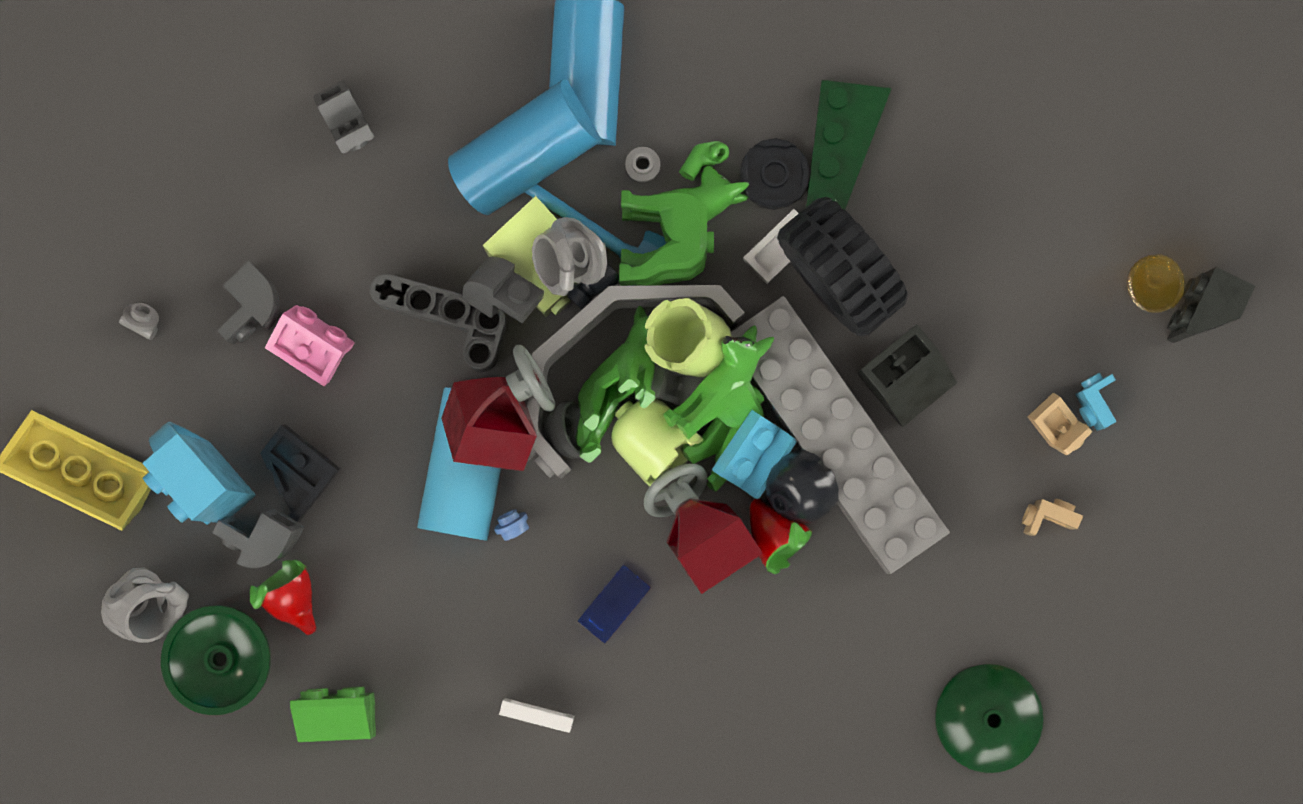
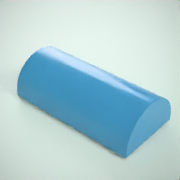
M555 0L549 88L561 80L567 79L602 140L597 145L616 146L624 5L616 0Z
M563 79L450 155L448 167L457 188L468 203L478 212L490 215L602 140L567 79Z

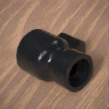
M607 263L605 276L597 283L587 285L582 282L579 284L575 282L574 288L568 292L567 296L582 310L593 300L594 295H599L608 286H615L619 282V274Z

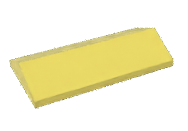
M33 410L30 411L0 454V473L121 531L139 513L151 491L143 480V477L149 471L141 462Z

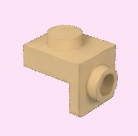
M1052 393L1028 416V419L1049 446L1065 455H1069L1072 451L1080 448L1084 440L1092 433V430L1087 425L1078 421L1062 398L1055 393Z
M1044 499L1036 500L1034 505H1028L1024 513L1022 524L1026 525L1023 533L1035 536L1043 519L1070 530L1078 529L1083 515L1074 512L1076 506L1060 499H1055L1054 503Z

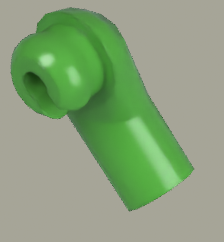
M719 141L697 144L685 160L679 173L684 178L694 181L702 167L720 164L728 158V146Z

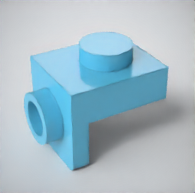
M1100 372L1083 381L1081 385L1084 389L1075 394L1082 406L1079 411L1083 420L1089 427L1094 426L1096 431L1105 429L1117 422L1098 391L1116 380L1113 374L1104 378Z

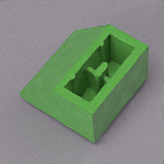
M364 686L343 687V689L337 690V694H329L328 688L307 689V691L300 692V697L290 700V709L298 742L371 739L376 736L374 692L365 693Z

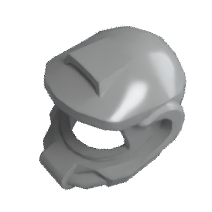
M564 217L555 220L552 223V227L538 235L533 242L532 260L536 273L552 294L565 296L574 288L575 282L589 285L597 283L605 276L607 268L605 243L577 219Z
M145 567L132 568L107 590L102 600V620L112 633L123 639L139 643H149L167 634L174 624L183 617L189 594L174 581L163 583L154 572ZM166 599L167 610L163 613L161 607Z

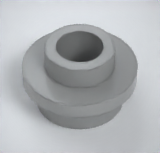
M635 148L626 157V172L630 178L637 182H649L659 173V156L651 148ZM641 158H645L649 161L650 165L647 169L641 170L636 166V162Z

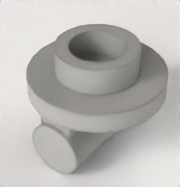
M134 303L125 307L119 323L152 340L158 331L159 315L155 309L147 304Z

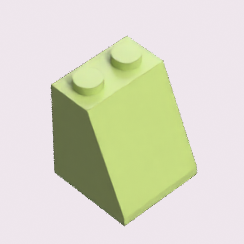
M535 196L485 242L483 247L489 257H500L515 264V273L544 290L543 299L536 307L547 317L551 312L555 315L559 314L571 300L567 294L565 296L552 294L536 273L532 260L533 242L538 235L551 228L552 223L557 219Z

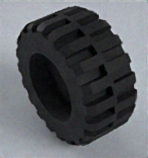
M817 198L779 230L777 236L778 243L792 263V266L827 309L857 336L871 334L906 304L908 291L904 282L900 279L897 270L891 265L890 260L879 249L876 242L865 232L864 228L846 210H843L837 202H833L831 198Z

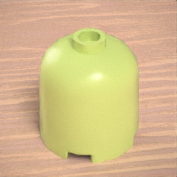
M689 298L676 299L674 301L665 300L651 312L645 323V328L648 329L645 350L653 362L665 369L686 376L705 377L723 360L721 342L724 337L731 336V331L722 317Z
M656 398L647 408H642L640 401H637L635 404L628 401L621 406L615 414L618 420L613 426L611 435L612 444L616 451L649 487L670 468L683 465L688 461L680 449L684 444L692 446L703 441V438L697 432L690 439H687L677 424L670 427L663 414L671 408Z

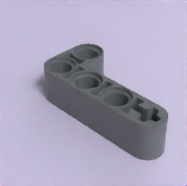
M382 274L373 279L369 292L371 298L381 308L468 332L463 348L465 362L477 372H486L495 366L507 328V318L504 311L500 309L497 311L500 317L498 326L493 329H485L481 325V319L485 314L462 300L463 294L390 274ZM389 284H391V287L397 293L404 295V306H401L403 301L393 295H388L385 300V297L380 293L381 289H387ZM421 293L429 294L431 297L429 307L424 310L414 309V298ZM456 302L464 304L465 313L460 319L452 320L448 318L447 310L451 304ZM478 346H486L490 350L488 360L482 364L474 363L471 358L472 351Z

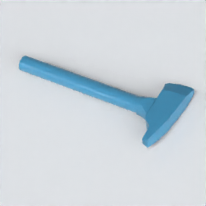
M538 184L524 192L532 198L536 196L548 209L560 217L579 220L605 243V247L619 255L620 258L621 249L644 254L657 250L666 244L663 236L651 231L645 232L639 247L626 244Z

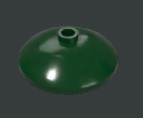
M221 605L198 608L179 619L166 636L161 651V672L170 693L186 708L204 715L228 714L248 705L264 687L271 665L269 643L258 623L238 609ZM219 652L224 653L227 657V661L223 666L216 662V655Z
M980 664L960 671L944 686L936 704L935 727L942 746L958 763L974 771L997 773L1016 767L1034 751L1043 729V709L1035 689L1022 675L1004 666ZM995 713L999 717V723L995 727H990L987 723L988 716Z

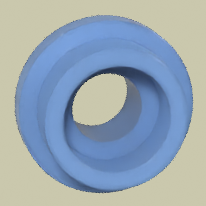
M516 509L508 511L497 519L499 524L494 528L496 534H501L505 541L513 539L529 529L527 523L528 516L526 512L518 513Z

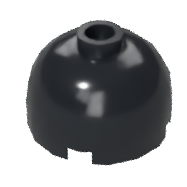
M793 450L771 468L766 481L765 492L771 507L776 513L790 521L809 524L825 516L836 505L839 488L835 475L831 469L825 471L818 463L822 460L819 456L806 450Z

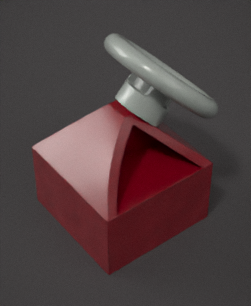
M516 345L514 347L513 355L519 370L507 375L506 378L488 377L453 383L441 417L453 462L524 471L537 437L525 400L533 395L545 411H552L555 408V401L551 390L537 363L524 346Z
M689 463L676 466L659 476L648 488L643 504L646 512L654 517L675 515L666 543L694 585L703 594L763 553L740 517L726 503L699 500V496L707 485L708 476L702 466ZM697 476V481L694 487L691 488L689 483ZM680 477L676 482L672 483L667 488L662 489L669 482ZM665 500L668 506L659 507L654 503Z

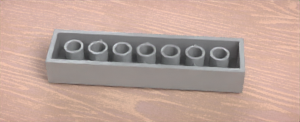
M784 296L731 332L732 337H742L751 326L755 325L757 327L756 342L768 337H774L770 348L760 357L751 382L763 395L765 402L786 432L796 438L798 449L816 454L822 459L818 463L824 470L831 469L839 488L837 505L886 574H892L950 533Z

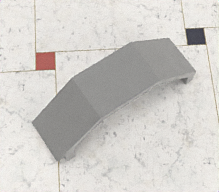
M721 285L608 286L532 353V357L547 382L551 366L612 312L618 309L637 308L639 305L643 308H654L665 300L674 301L676 299L689 298L701 306L712 309L718 316L722 317L730 330L741 322L744 311ZM532 395L528 398L527 408L537 437L528 461L538 453L539 456L534 461L550 478L556 474L562 479L571 469L544 439L542 435L544 409Z

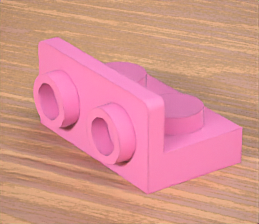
M295 305L282 314L265 348L319 384L325 386L332 379L343 356L352 349L355 342L349 339L342 329L329 326L317 318V314L311 309Z

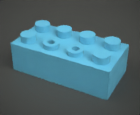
M167 422L149 437V443L154 454L142 463L149 471L143 477V480L156 494L162 492L166 496L169 494L174 501L167 507L181 523L188 518L192 521L204 522L206 525L210 522L217 523L218 520L233 516L256 496L211 442L175 423Z

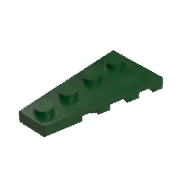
M829 80L821 81L806 207L817 198L828 197L833 202H837L843 210L846 209L892 88Z

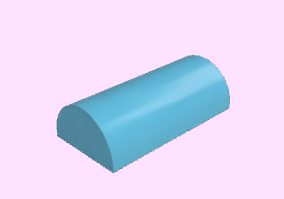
M445 387L442 394L417 528L488 541L501 468L453 462L441 419L451 388Z

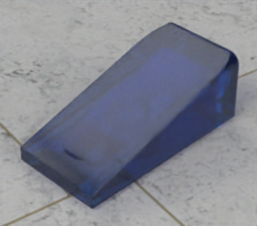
M623 565L577 621L603 643H606L651 587Z

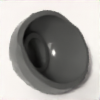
M564 401L548 415L544 425L546 440L556 453L570 459L581 458L579 457L581 447L578 446L575 435L581 409L572 401Z

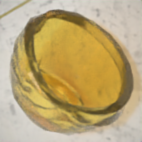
M1152 254L1139 259L1128 273L1127 290L1135 305L1142 310L1151 313L1169 310L1176 306L1183 296L1185 288L1184 273L1177 262L1166 255Z

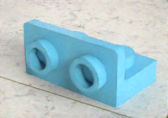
M751 410L712 468V471L738 486L752 497L759 499L766 489V481L771 468L791 452L797 440Z

